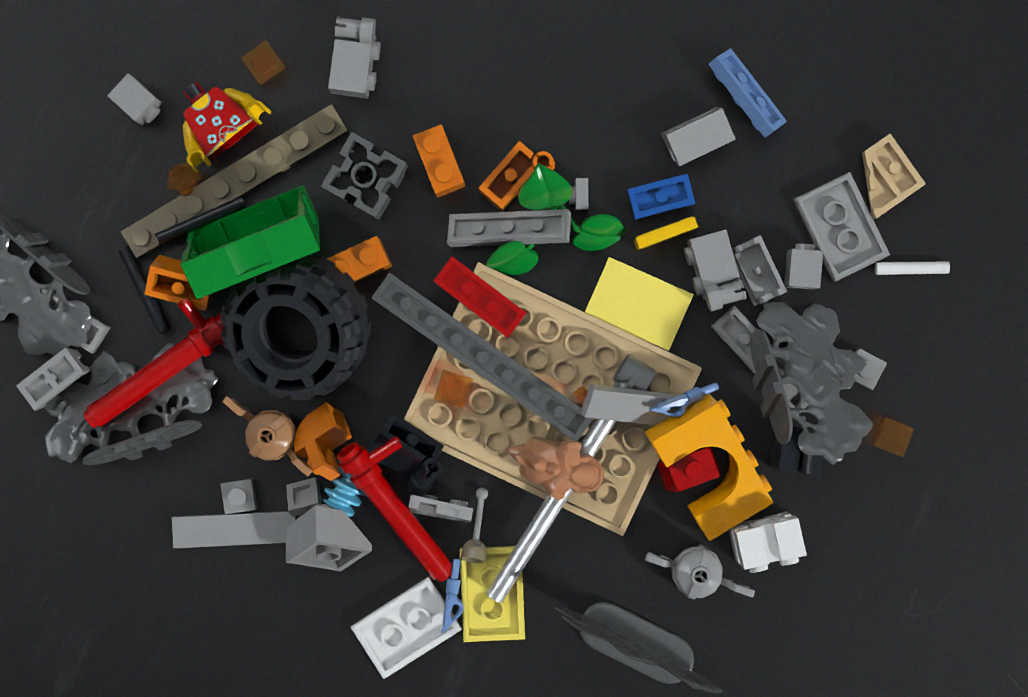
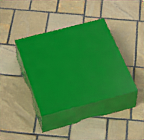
M305 185L231 213L189 232L186 241L188 246L183 252L180 265L196 298H202L320 251L319 217Z

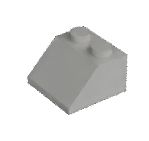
M327 504L313 506L286 527V563L342 571L372 551V544L343 510L333 509Z

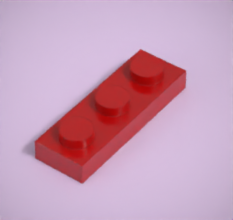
M454 257L449 259L433 281L507 338H509L527 314Z

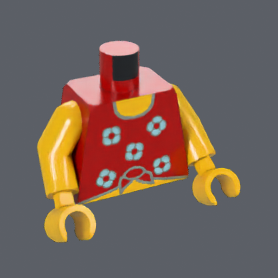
M197 81L190 84L183 92L192 103L183 112V116L186 119L182 127L184 144L188 153L187 163L195 173L199 172L197 166L201 162H205L209 167L211 162L207 157L214 161L258 124L261 125L262 122L259 120L260 114L262 112L271 114V110L250 94L233 88L221 90L216 86L209 92H206Z

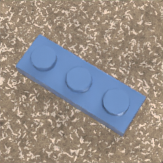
M731 48L708 64L714 71L715 77L731 93L735 103L751 119L755 129L760 131L765 138L787 122Z

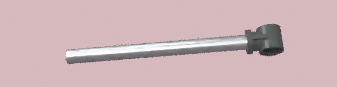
M628 354L613 377L615 383L612 387L645 391L651 383L656 370ZM595 419L581 441L580 455L590 454L594 457L616 421ZM572 489L566 492L562 500H557L550 495L546 497L486 592L493 600L499 603L503 602L573 491Z

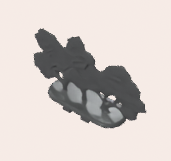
M0 212V230L3 232L0 233V321L5 320L9 313H14L18 316V338L28 356H41L45 353L55 355L65 347L68 348L70 345L79 347L83 342H87L84 327L91 318L90 308L84 302L78 300L67 301L63 293V285L81 295H87L91 292L86 281L68 266L72 260L64 253H54L46 246L49 240L40 232L31 233L17 220ZM10 239L29 255L26 259L11 255L7 251ZM35 261L54 277L50 284H39L31 278L29 268ZM48 288L46 294L39 293L40 289ZM53 290L56 291L54 296L56 298L59 297L56 310H52L49 307V296ZM64 302L68 306V310L66 312L62 311V305Z
M785 302L764 303V311L759 313L756 322L762 329H755L751 339L752 360L756 372L752 382L755 391H762L764 400L760 409L763 418H770L774 434L780 444L785 445L790 441L793 430V418L803 427V432L798 437V446L802 452L809 456L821 455L832 465L842 461L844 453L857 450L862 443V437L866 436L873 426L872 421L859 407L852 403H847L839 395L841 389H850L853 386L855 373H860L867 363L852 350L837 349L833 346L836 336L840 333L838 316L834 310L814 303L804 310L803 315H798ZM764 331H766L772 336L774 340L772 345H770L769 339ZM787 342L788 347L779 348V343ZM774 356L783 358L786 362L783 377H780ZM783 384H792L798 389L800 400L796 407L790 408ZM807 402L808 408L802 409L801 404ZM800 412L814 415L819 420L818 424L804 421L806 420L805 415L800 416ZM806 427L815 429L816 433H809Z
M166 344L154 355L152 361L173 347L174 344ZM103 351L90 367L91 381L88 385L74 381L43 407L51 416L58 418V421L44 436L48 456L54 457L57 455L61 460L71 463L79 457L84 447L93 444L100 447V449L87 454L83 458L82 463L84 465H97L123 457L132 461L143 457L142 451L151 447L160 451L172 447L171 440L191 434L202 427L201 422L197 420H185L176 423L174 421L183 409L200 414L208 411L213 402L211 388L218 381V377L215 376L213 370L204 369L202 359L199 358L102 427L97 426L93 428L83 416V413L87 411L86 407L136 373L135 366L125 361L118 363L114 356ZM172 395H177L176 409L175 407L170 408L171 413L169 414L167 413V402ZM187 397L189 400L188 404L182 406L183 398ZM162 406L163 412L159 413L155 407ZM155 414L163 418L164 427L140 435L137 423L141 417ZM92 429L96 430L99 438L91 436L90 432ZM111 431L131 432L132 438L108 446Z
M608 602L595 603L588 607L583 614L574 612L569 608L554 605L556 611L564 615L561 618L565 622L580 630V635L584 642L591 648L659 682L673 684L683 681L693 689L716 694L723 692L720 686L708 680L707 677L692 671L694 654L690 645L681 637Z

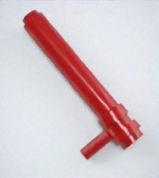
M188 298L182 299L178 303V307L195 327L188 332L186 338L86 407L87 411L83 413V416L93 428L97 426L102 427L200 357L209 356L215 351L214 348L220 343L223 345L221 331L224 326L221 324V313L216 317L212 315L205 320Z
M397 436L393 437L371 453L364 446H359L357 442L347 445L337 455V459L340 462L339 467L345 474H350V481L353 485L365 493L433 580L437 579L438 582L448 579L451 576L452 563L381 474L382 469L377 464L402 447Z

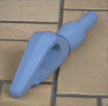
M715 382L703 388L695 387L684 392V394L649 407V410L670 417H681L687 405L700 401L704 395L719 390V385ZM677 406L674 412H668L671 407Z
M453 559L451 576L447 579V594L441 633H444L461 616L464 610L462 601L457 597L461 580H458L460 559ZM457 605L459 609L455 616L451 618L450 612L452 607Z

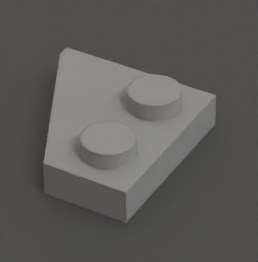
M427 494L424 496H410L409 510L412 513L467 523L472 521L473 508L468 507V502L450 499V502L447 503L438 501V497Z

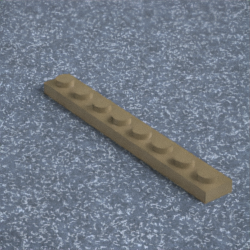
M331 104L122 230L121 234L135 257L140 259L163 245L159 244L155 233L237 197H243L347 134L348 130Z

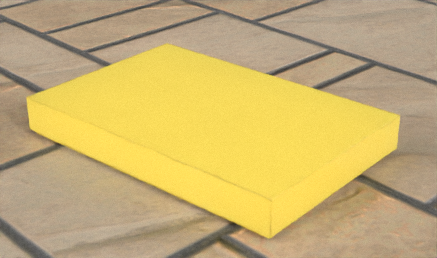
M609 257L585 313L669 351L694 294Z
M515 546L486 547L485 563H472L461 560L463 548L459 549L461 560V595L464 605L462 613L464 642L525 639L522 572L502 603L493 600L486 594Z

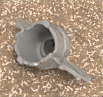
M699 544L698 547L684 549L674 560L648 552L645 560L663 567H671L672 578L678 590L685 594L687 598L693 600L704 598L715 593L720 584L753 598L755 590L749 589L746 585L735 583L733 579L722 577L723 567L718 556L708 549L707 546ZM704 571L706 572V578L702 576ZM695 578H701L702 581H696Z

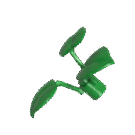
M538 163L529 179L521 187L518 199L523 207L532 211L566 209L564 203L571 198L572 188L569 182L560 174ZM598 214L591 216L583 221L581 226H578L571 217L570 226L574 232H577L572 239L573 244L585 251H598L608 248L618 242L627 231L621 221L611 215ZM512 241L495 250L485 266L507 276L521 275L534 268L538 262V254L531 250L534 244L524 245L520 241Z

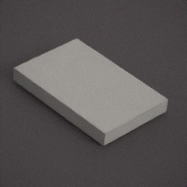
M850 172L793 199L817 251H823L822 262L832 282H836L890 255Z

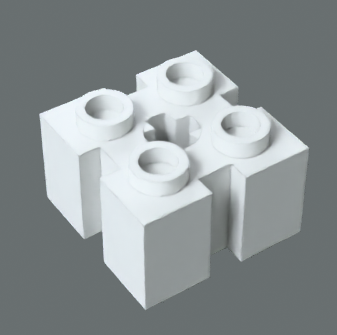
M787 511L765 516L757 520L743 521L728 530L735 561L744 570L749 569L750 573L767 570L770 562L780 561L782 566L791 565L799 562L798 557L807 556L799 519Z

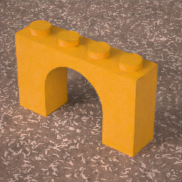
M710 394L703 396L702 400L688 405L681 417H668L645 431V434L666 467L703 447L714 446L727 451L729 469L723 482L714 490L687 505L701 531L711 541L773 504V501L768 494L772 490L769 482L763 474L758 476L755 467L759 465L749 449L745 451L741 445L745 441L742 433L736 425L731 426L727 420L731 416L727 406L722 399L716 401Z

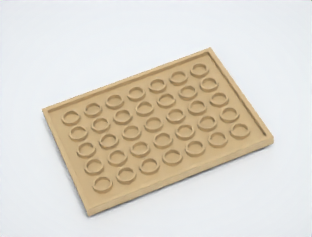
M479 262L473 273L527 314L509 338L461 302H459L452 316L581 408L583 407L590 384L611 387L614 385L613 377L628 354L656 370L651 383L645 391L675 395L684 394V392L693 389L702 370L701 367L492 268L486 267ZM438 346L404 418L405 421L444 445L442 451L543 499H546L548 496L545 487L524 478L519 472L518 462L511 457L507 450L510 447L526 443L531 437L551 439L560 443L572 440L440 346ZM595 418L591 421V423L586 428L582 436L579 438L578 441L580 443L587 434L590 427L592 426L593 422L595 421ZM616 421L594 456L604 470L601 486L588 493L572 491L562 508L623 536L660 459L645 434V431L655 425Z

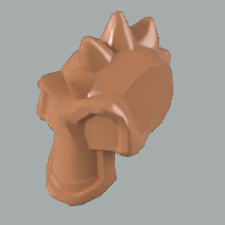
M531 437L526 443L510 447L507 450L511 457L518 462L520 474L529 481L544 486L548 495L557 500H562L569 489L576 493H588L598 489L603 482L604 470L602 466L590 454L580 455L581 443L579 441L567 440L560 443L551 439Z

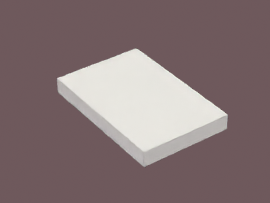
M430 576L354 623L351 629L382 678L385 679L462 630V627L456 619L444 633H441L445 600ZM452 611L450 612V616H452L451 618L454 617Z

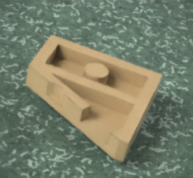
M888 134L862 152L870 210L873 219L880 217L925 185V182L891 134Z

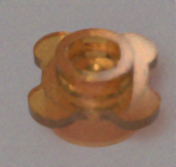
M185 163L178 164L169 172L167 187L170 190L176 189L180 191L182 196H188L192 193V188L195 187L196 182L201 180L202 173L200 170H198V173H195Z

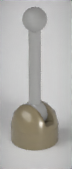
M479 488L476 491L478 504L473 539L468 540L464 544L461 553V560L472 563H485L487 554L486 546L479 540L484 499L488 497V491L485 488Z

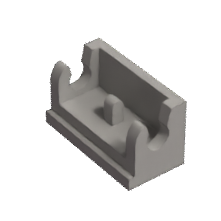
M718 107L661 133L673 161H676L678 166L736 140L723 108Z
M761 235L732 248L739 276L753 306L762 304L771 298L787 292Z
M65 347L16 385L34 411L42 409L47 405L48 401L79 377L90 371V368L87 365H83L79 360L82 356L78 350Z

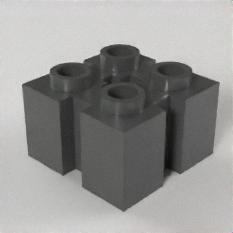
M351 132L339 153L345 159L342 166L338 168L333 165L321 187L346 203L350 196L357 199L354 206L379 221L391 200L386 195L390 185L398 188L409 166L406 162L385 150L381 157L376 155L377 148L373 143ZM369 170L372 171L370 174L373 177L372 180L361 184L362 180L359 178V174L361 172L366 174Z

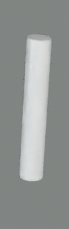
M949 261L875 263L876 275L949 274L950 272Z

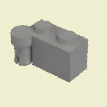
M337 16L336 24L338 26H335V37L339 39L336 38L334 42L328 89L332 94L368 99L369 90L374 91L376 85V72H372L373 60H379L381 42L376 41L375 36L376 20L363 17L362 20H354Z
M727 230L687 241L688 247L684 248L688 266H694L697 276L692 278L697 296L702 295L703 301L706 300L709 310L715 311L722 309L724 304L742 299L745 300L746 291L735 293L744 288L742 280L739 279L740 276Z

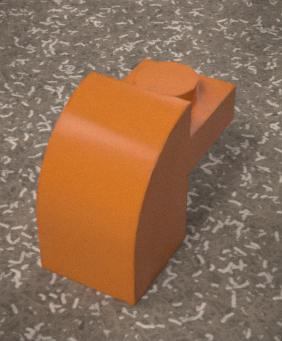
M325 402L302 420L294 438L295 453L307 459V464L315 475H321L330 481L341 475L333 450L352 438L344 413Z

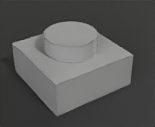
M576 178L575 186H571L572 196L569 199V205H575V212H587L589 209L588 178Z
M857 349L855 353L867 365L860 373H855V382L869 390H874L887 362L862 349Z
M316 477L286 485L288 511L292 517L305 514L313 506L321 504L320 483Z
M253 478L220 484L225 514L258 509Z

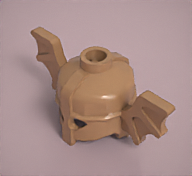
M228 396L222 401L237 415L249 421L245 430L246 445L250 450L249 453L254 458L279 460L287 454L291 462L306 476L313 472L303 460V457L296 454L292 449L296 426L292 420L294 417L289 412L285 414L278 410H266L254 416L247 406H241L236 399H230ZM265 430L269 431L267 434H262ZM261 437H265L267 442H264Z

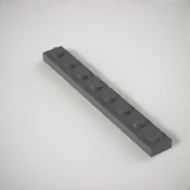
M388 273L372 296V299L570 439L578 441L594 419L584 417L581 413L582 408L391 273Z

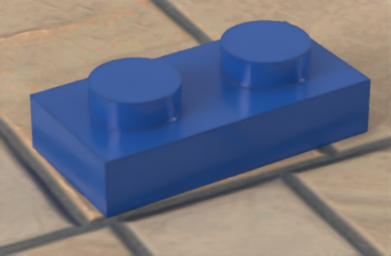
M688 174L627 189L634 220L695 204Z

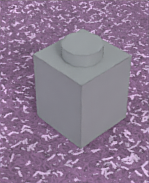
M129 73L107 95L135 122L142 126L145 122H152L160 113L159 107L163 104Z
M796 244L795 249L787 250L784 286L786 288L820 289L823 251L814 250L815 245Z

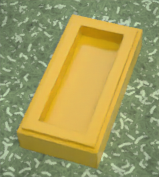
M691 216L636 236L634 244L637 251L698 228L696 219Z

